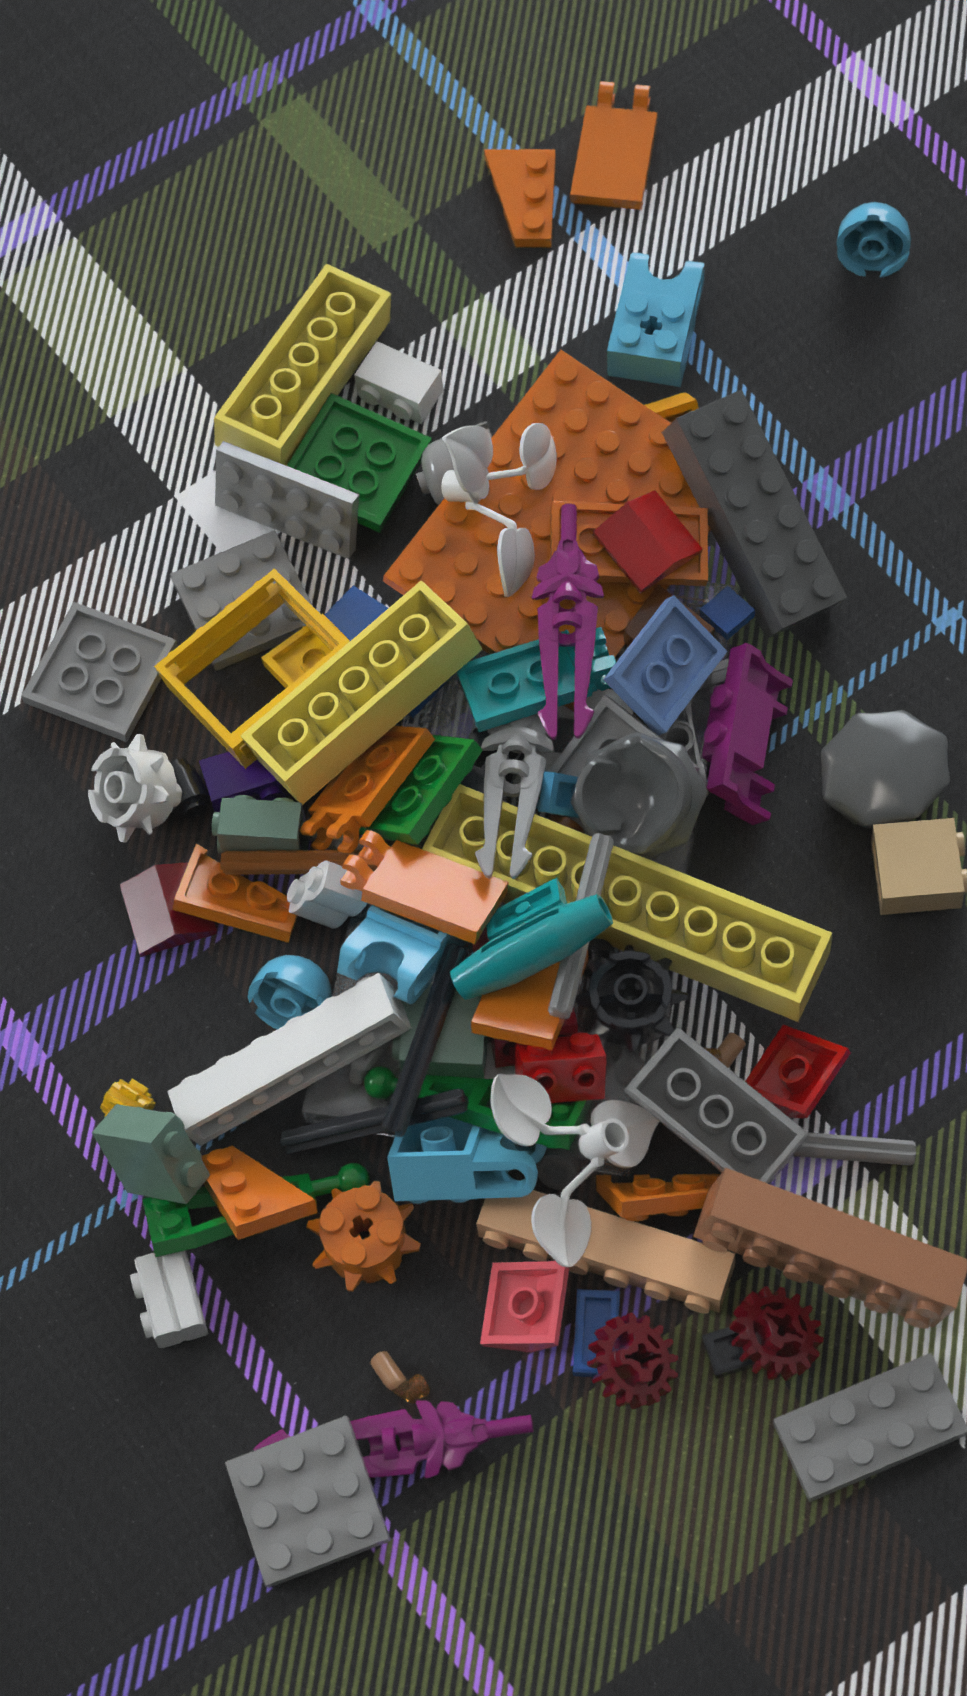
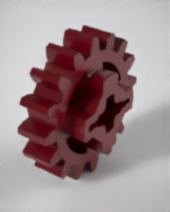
M766 1286L757 1294L751 1292L733 1312L736 1319L729 1325V1329L739 1333V1335L731 1342L732 1346L742 1347L745 1351L739 1358L741 1362L749 1359L754 1362L753 1373H758L762 1368L766 1369L768 1380L775 1379L780 1373L785 1381L790 1380L796 1373L802 1375L811 1367L810 1364L820 1356L816 1348L823 1343L824 1338L814 1334V1331L822 1325L821 1321L810 1320L808 1315L814 1308L811 1305L802 1308L799 1305L801 1295L798 1293L789 1299L786 1297L784 1287H780L772 1294L770 1288Z
M628 1313L622 1317L616 1316L606 1321L605 1326L594 1332L598 1340L588 1345V1349L596 1354V1358L588 1361L587 1366L597 1368L598 1371L592 1382L593 1384L603 1382L606 1387L603 1390L602 1396L606 1398L615 1394L616 1406L618 1407L630 1403L632 1410H636L645 1405L648 1407L661 1401L660 1397L670 1393L672 1390L667 1382L678 1376V1373L670 1368L671 1363L678 1361V1356L669 1354L667 1349L674 1343L673 1340L666 1339L663 1341L660 1335L664 1327L660 1324L650 1328V1317L647 1315L636 1320L634 1313Z

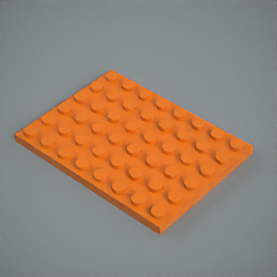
M563 350L558 352L491 438L493 458L487 467L488 473L517 469L523 466L519 453L521 436L529 425L543 423L550 429L556 447L557 462L552 480L545 488L540 490L529 488L526 474L488 480V495L478 502V504L515 521L517 529L527 528L534 543L535 561L525 583L512 596L504 597L498 564L497 544L499 534L503 529L507 528L506 525L478 511L467 510L465 507L466 502L447 501L445 498L383 577L384 583L402 595H405L422 580L468 623L480 646L488 654L497 653L539 639L537 608L547 603L549 597L532 600L534 588L540 583L537 581L539 567L550 560V507L552 501L625 504L656 490L668 506L700 508L662 434V431L671 423ZM708 525V535H709L710 532H711V529H710V527H709V525ZM597 582L602 586L604 597L593 598L587 596V601L598 606L596 628H602L606 637L609 655H613L615 660L625 646L624 631L658 585H661L666 590L671 585L654 584L640 594L632 583ZM570 599L560 602V606L564 609H572L576 605L575 601ZM565 624L559 627V631L568 630L569 634L575 631V627ZM574 702L564 705L574 712Z

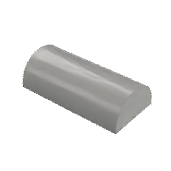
M679 1027L676 1028L624 1089L628 1096L720 1172L728 1168L768 1184L774 1181L809 1135Z

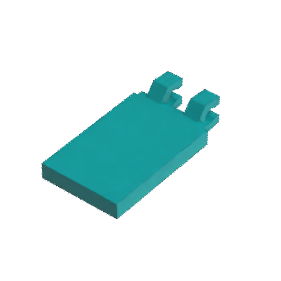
M601 627L596 628L587 697L593 696V692H596L597 689L604 691L611 688L603 679L615 665L616 661L613 655H609L606 637ZM565 630V631H562L561 633L569 634V631H568V630ZM539 639L469 661L456 672L478 732L538 714V711L542 710L546 705ZM559 646L558 707L572 703L575 700V646Z

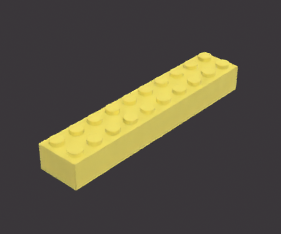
M459 784L452 795L451 801L442 809L422 850L482 872L475 856V851L480 850L485 844L484 793ZM502 801L493 877L509 882L507 894L502 902L507 904L556 877L565 889L567 903L576 901L592 837L534 814L525 848L533 856L516 879H511L510 865L518 807ZM613 845L601 897L611 913L613 924L596 936V939H604L613 947L622 951L625 950L626 945H632L634 951L647 953L653 961L665 957L671 959L672 964L669 968L671 971L799 1022L830 954L832 932Z

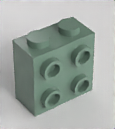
M247 795L222 798L220 812H214L212 835L217 836L218 853L225 851L308 850L310 842L305 835L300 833V828L306 821L302 803L295 802L289 798H276L273 801L256 800Z
M432 984L428 986L413 1004L401 1000L412 1028L393 1039L392 1058L393 1060H399L401 1070ZM457 990L455 991L426 1075L485 1079L488 1036L471 1032V1020L482 995L464 1000Z
M116 1104L92 1132L127 1193L187 1204L210 1176L202 1161L200 1151L192 1144L184 1130L183 1121L171 1112Z

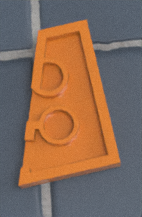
M484 149V158L487 167L490 169L496 193L499 195L515 247H552L556 167L555 150Z
M196 844L175 896L173 910L289 943L298 916L288 912L290 902L287 901V896L262 881L252 882L242 875L224 874L220 868V863L207 856L208 850Z
M234 1146L216 1149L202 1156V1161L210 1173V1176L203 1184L238 1240L317 1213L314 1198Z
M678 1174L672 1178V1182L650 1178V1175H634L633 1183H612L611 1175H596V1191L621 1218L628 1221H643L648 1219L649 1215L661 1213L669 1216H683L688 1214L689 1210L703 1208L708 1190L720 1174Z

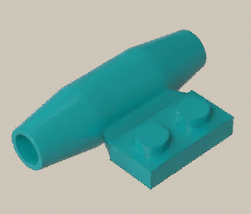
M556 877L496 910L486 926L487 936L490 941L450 971L452 982L464 1000L515 985L574 954L613 924L611 913L599 894L567 903L565 889Z

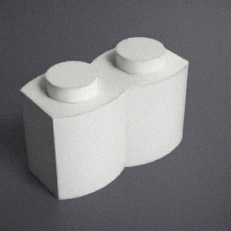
M327 860L321 862L317 867L313 866L299 880L295 879L287 893V901L290 902L289 913L332 929L341 926L348 916L353 917L359 914L367 903L361 901L362 891L348 889L340 884V880L347 870Z

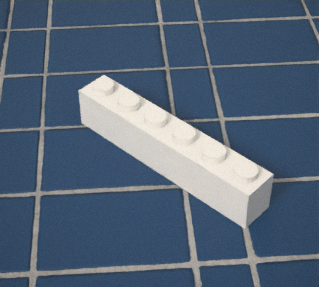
M379 973L363 978L356 986L338 996L327 998L320 1006L308 1013L290 1019L283 1027L267 1036L256 1038L249 1046L233 1055L222 1057L215 1065L197 1075L185 1078L181 1084L170 1089L168 1094L174 1113L183 1121L184 1130L188 1137L201 1146L412 1029L401 1000L393 997L397 988Z

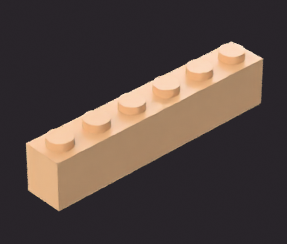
M533 1190L529 1195L518 1198H485L476 1223L479 1237L483 1238L484 1243L497 1249H507V1246L523 1250V1254L526 1257L535 1261L554 1260L537 1241L531 1222L534 1205L541 1197L548 1194ZM587 1207L591 1219L590 1238L580 1260L575 1265L569 1267L570 1272L586 1275L589 1271L604 1276V1281L617 1287L626 1288L630 1284L642 1288L646 1295L654 1299L666 1301L671 1297L685 1302L684 1305L695 1312L707 1314L711 1310L720 1313L735 1267V1253L729 1251L717 1252L705 1247L701 1242Z

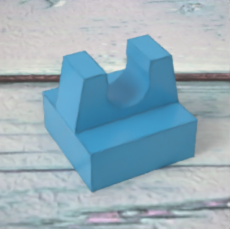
M544 771L540 800H538L536 806L538 812L579 818L570 802L578 777Z

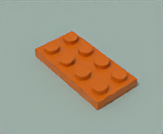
M552 501L550 507V559L557 550L561 540V506L568 503L577 506L576 541L585 558L597 565L599 579L596 582L631 583L593 536V531L624 504ZM669 506L703 550L699 555L656 584L706 586L708 582V508Z

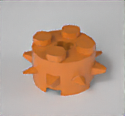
M373 1181L370 1186L364 1185L345 1192H341L337 1188L331 1191L333 1200L321 1212L320 1218L309 1220L307 1223V1228L320 1236L324 1248L322 1253L312 1263L315 1269L331 1266L341 1277L345 1278L346 1290L351 1292L355 1290L361 1280H365L366 1283H373L385 1279L390 1284L395 1283L394 1271L400 1266L403 1254L419 1251L421 1246L419 1242L406 1234L403 1222L413 1211L414 1206L412 1203L397 1206L387 1194L382 1193L379 1181ZM364 1231L370 1233V1236L366 1239H361L360 1235H358Z

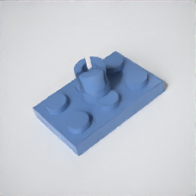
M673 595L664 600L603 680L657 735H661L668 731L727 653V650Z

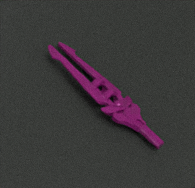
M570 503L561 506V540L551 559L539 567L537 581L540 583L534 588L532 600L549 597L547 603L537 608L539 646L546 705L542 710L538 711V716L552 740L557 738L559 646H575V738L580 739L594 715V710L587 706L586 699L596 639L598 606L587 601V596L593 598L604 597L602 586L596 582L599 579L597 565L585 558L576 541L577 506ZM570 599L575 601L576 605L572 609H564L560 606V602ZM568 624L574 626L575 631L571 634H564L559 631V627Z
M417 1400L416 1404L422 1419H412L407 1410L403 1409L350 1421L356 1440L368 1439L370 1456L363 1457L370 1478L414 1474L417 1464L426 1460L424 1477L428 1479L438 1475L443 1465L449 1471L461 1467L467 1454L478 1448L480 1444L489 1441L490 1438L534 1432L531 1415L486 1421L485 1419H478L472 1415L462 1413L453 1402H440L435 1409L429 1401ZM281 1429L259 1443L254 1448V1451L291 1436ZM396 1435H398L400 1439V1451H398L396 1447Z

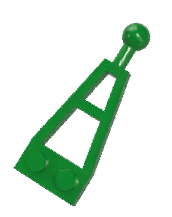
M374 1067L365 1075L364 1089L370 1097L383 1100L394 1093L399 1078H396L394 1073L386 1067ZM438 1075L425 1076L418 1098L458 1088L462 1089L469 1099L468 1110L463 1114L450 1116V1118L503 1134L496 1124L492 1109L485 1107L488 1100H491V1089L494 1079ZM592 1100L551 1103V1116L545 1124L551 1127L580 1126L592 1104ZM540 1132L535 1144L551 1149L562 1148L569 1150L576 1134L545 1135Z
M348 1163L339 1170L337 1175L312 1181L309 1174L281 1177L314 1199L317 1196L330 1194L335 1188L345 1192L364 1185L369 1186L370 1183L367 1169L358 1163ZM200 1187L187 1204L152 1197L142 1199L155 1258L194 1249L234 1235L223 1216L192 1227L188 1209L217 1206L206 1187Z

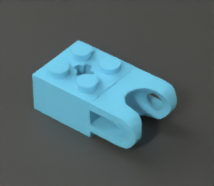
M632 252L607 348L608 376L681 387L704 285V263L686 261L680 275L673 279L662 280L654 277L649 271L648 254Z
M372 905L367 910L366 918L343 943L340 950L337 973L354 980H358L367 973L380 972L388 974L396 979L398 983V989L393 997L413 1004L433 982L445 947L448 944L463 947L467 941Z
M450 1117L408 1126L403 1137L394 1138L387 1157L394 1201H409L420 1204L429 1200H451L452 1202L460 1203L470 1199L518 1198L527 1196L536 1185L538 1178L536 1163L543 1158L547 1147L540 1144L532 1147L516 1146L504 1134ZM512 1169H517L524 1174L525 1179L515 1180L508 1175V1172Z

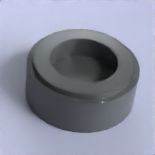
M562 1148L546 1149L543 1158L536 1165L538 1179L545 1186L556 1190H563L578 1175L580 1170L577 1157L571 1151Z

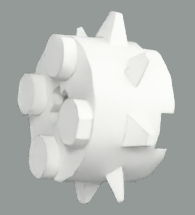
M136 734L128 748H119L115 742L111 743V748L100 754L91 771H97L94 779V790H88L91 809L100 822L109 823L116 827L119 841L127 842L135 828H143L149 835L152 834V829L162 824L171 813L173 807L178 806L181 802L182 789L177 784L173 766L169 762L166 753L147 750L144 735Z

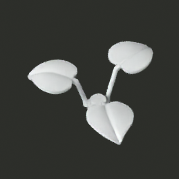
M533 423L524 430L521 436L519 453L523 466L517 469L488 473L487 467L493 458V445L488 431L481 426L460 427L442 437L450 453L454 470H448L443 476L441 484L442 494L447 501L466 502L465 507L467 510L478 511L506 525L507 528L503 529L499 534L497 556L504 597H510L525 583L533 569L535 550L532 536L527 528L517 529L515 521L478 504V502L488 495V480L526 474L527 484L530 489L540 490L545 488L552 480L556 469L557 454L550 429L545 424Z
M498 1074L492 1084L491 1108L496 1124L506 1138L521 1146H531L538 1140L540 1132L545 1135L579 1134L581 1136L579 1139V1149L585 1157L591 1159V1163L563 1189L561 1198L554 1194L545 1195L537 1201L532 1211V1229L537 1241L559 1265L569 1268L575 1265L582 1257L591 1233V1219L587 1206L579 1200H569L571 1193L596 1168L604 1165V1158L621 1168H630L640 1163L647 1153L652 1134L659 1120L643 1107L620 1100H607L594 1108L590 1119L591 1127L587 1124L551 1127L545 1124L550 1119L552 1107L549 1095L544 1087L528 1076Z

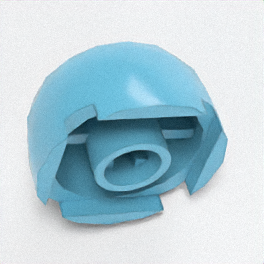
M871 202L854 208L842 220L836 242L838 259L847 270L859 276H866L864 270L881 271L880 277L888 276L900 270L908 260L911 245L907 221L897 209L884 203Z
M283 955L268 961L254 977L248 992L249 1003L253 998L254 1003L258 1006L255 1012L256 1015L274 1029L283 1027L290 1019L308 1013L320 1006L324 1000L332 997L330 981L324 971L311 960L294 955Z

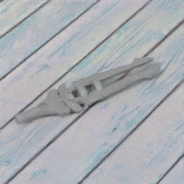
M538 714L488 729L490 735L484 739L481 746L483 751L497 750L496 753L486 757L484 776L485 844L480 850L475 851L478 864L487 879L493 876L503 795L519 797L510 878L516 879L533 856L525 848V844L532 825L546 766V759L536 752L554 751L553 742L548 738L549 735L544 729ZM509 752L524 753V759L522 761L510 759ZM506 774L521 775V782L518 784L508 783L506 781Z

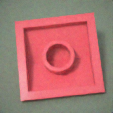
M556 1261L492 1263L480 1344L484 1347L529 1353L558 1346L569 1268L562 1267Z

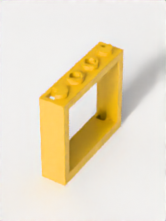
M274 568L262 579L257 580L251 588L235 601L229 603L208 623L198 628L192 636L176 649L167 653L168 655L154 667L166 686L246 769L257 758L240 735L349 642ZM282 604H285L331 652L230 733L184 684Z

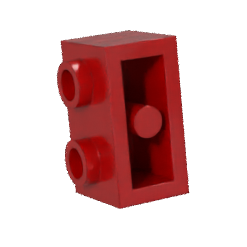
M575 1033L571 1036L557 1037L553 1050L516 1043L515 1075L528 1076L540 1083L548 1093L551 1103L605 1099L606 1054L598 1034Z

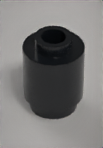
M185 759L171 761L177 784L182 789L181 802L178 806L173 807L172 810L175 816L179 818H197L206 811V807L211 800L195 766L189 764Z

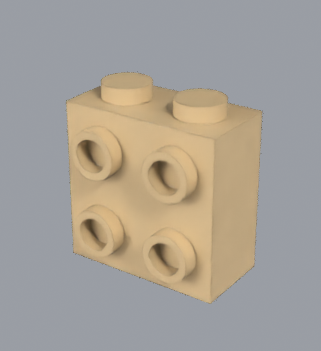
M954 818L873 825L871 846L880 915L962 908L964 893H967V869H961L960 856H965V841L963 832H956Z

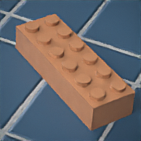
M728 1168L723 1170L708 1190L693 1237L703 1240L702 1244L717 1252H727V1250L743 1255V1260L748 1264L765 1268L768 1265L784 1271L783 1275L790 1280L800 1283H807L809 1280L824 1286L823 1290L832 1296L839 1298L851 1296L864 1301L863 1305L869 1310L878 1313H888L889 1311L903 1316L907 1324L922 1329H927L929 1326L935 1327L956 1309L967 1274V1259Z

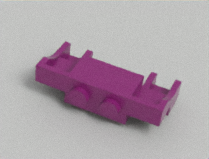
M745 643L731 648L725 683L713 689L701 758L711 763L707 790L726 800L724 810L751 825L770 820L771 812L760 807L761 795L774 792L775 784L752 771L764 768L771 720L787 714L788 707L777 702L778 693L781 690L792 687L793 680L770 666L759 649L749 643Z

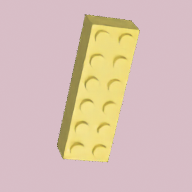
M326 264L214 417L215 445L219 447L225 441L287 466L331 393L335 395L340 393L390 322L391 293Z
M421 580L240 736L257 760L303 805L483 649L468 623Z

